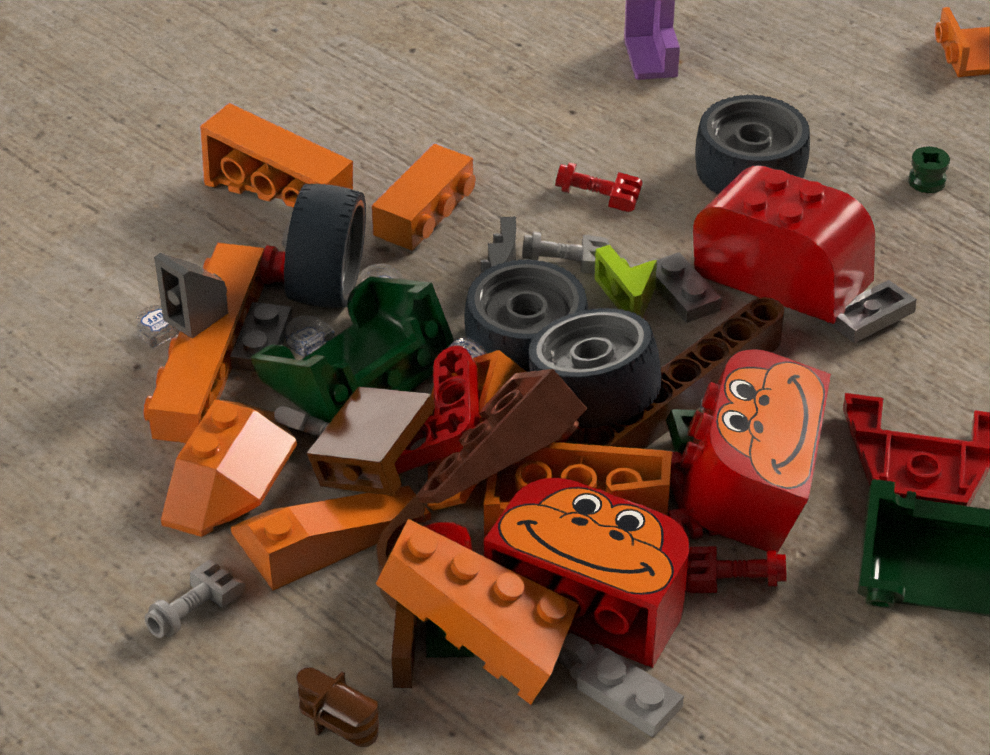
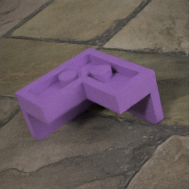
M626 0L624 42L635 79L637 80L678 77L680 47L673 28L675 0Z

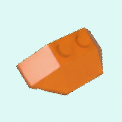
M214 400L175 460L161 516L162 526L203 537L214 531L213 527L230 522L261 505L297 446V440L288 427L276 421L274 411L235 401Z

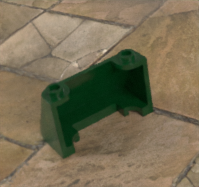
M368 277L355 286L348 296L347 309L353 325L302 360H295L290 349L283 345L272 344L263 348L250 357L257 375L263 383L303 411L328 423L333 420L358 387L411 391L433 375V365L437 356L443 350L455 346L453 335L432 282Z
M872 479L864 517L858 594L866 597V603L874 607L891 608L894 606V603L990 617V509L916 499V492L907 491L905 498H902L894 492L895 482Z

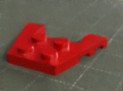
M845 393L843 412L869 487L872 479L895 482V494L900 495L902 498H905L907 491L916 492V499L963 506L971 505L990 471V412L974 411L971 441L883 430L881 429L884 398Z

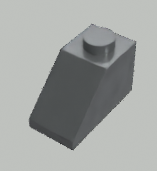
M159 253L154 257L163 320L190 338H194L228 314L227 288L225 282L218 275L211 274L197 264L163 253Z

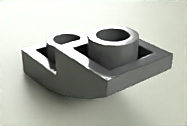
M516 216L500 217V233L493 234V243L488 244V260H481V273L499 263L502 264L511 260L516 261Z

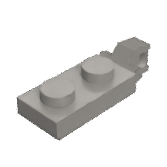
M571 632L566 636L559 653L558 662L570 669L569 675L577 681V689L649 736L654 737L683 707V695L612 650L605 649L600 644H595L592 647L588 641Z

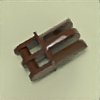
M312 667L304 668L298 672L296 680L299 686V709L303 715L314 720L315 734L319 735L326 728L358 747H369L376 742L379 735L378 702L348 686L345 680V672L341 671L335 679Z

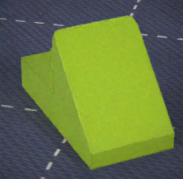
M610 244L597 248L595 251V281L619 310L623 309L631 313L634 312L643 318L655 290L657 260L630 267L626 259L620 258Z

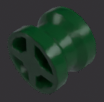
M931 146L916 149L912 155L911 164L913 168L910 170L908 178L910 186L922 193L942 191L947 179L945 172L949 169L950 163L948 153L940 148Z

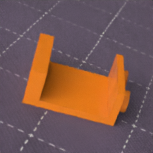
M943 7L940 22H937L935 25V37L937 43H941L945 51L947 63L952 64L958 77L990 75V27L961 29L950 7Z

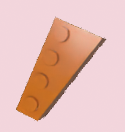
M231 103L227 104L200 126L204 184L206 186L215 188L219 184L227 185L230 192L242 194L245 190L257 193L258 199L269 202L274 198L282 199L286 206L293 208L304 184H326L353 190L352 160Z
M553 442L487 478L484 499V538L521 488L531 482L545 478L570 479L667 515L672 451Z
M410 519L407 520L376 582L378 587L423 622L430 619L446 633L445 639L455 647L460 649L462 646H465L485 662L483 668L496 679L503 676L519 688L520 691L517 695L530 705L551 676L579 605Z

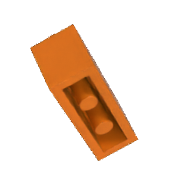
M433 144L372 205L373 236L413 251L423 239H427L432 234L434 228L445 217L451 215L454 207L473 191L476 182L475 175H473V158Z

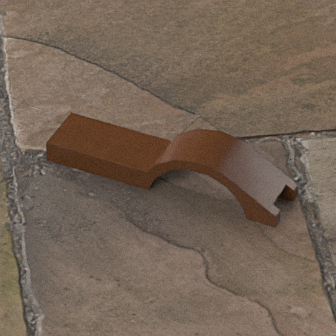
M413 497L382 531L376 547L378 578L407 520L410 519L422 526L426 525V522H423L425 503H420L416 497ZM380 588L383 598L396 611L391 656L393 688H412L418 617Z

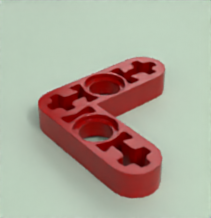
M451 346L443 350L435 359L433 365L434 415L428 417L394 465L398 474L460 452L463 449V446L458 441L466 430L473 429L480 424L477 365L463 346ZM465 392L458 401L448 404L450 399L456 394ZM426 437L425 442L420 447L410 451L411 446L417 440Z

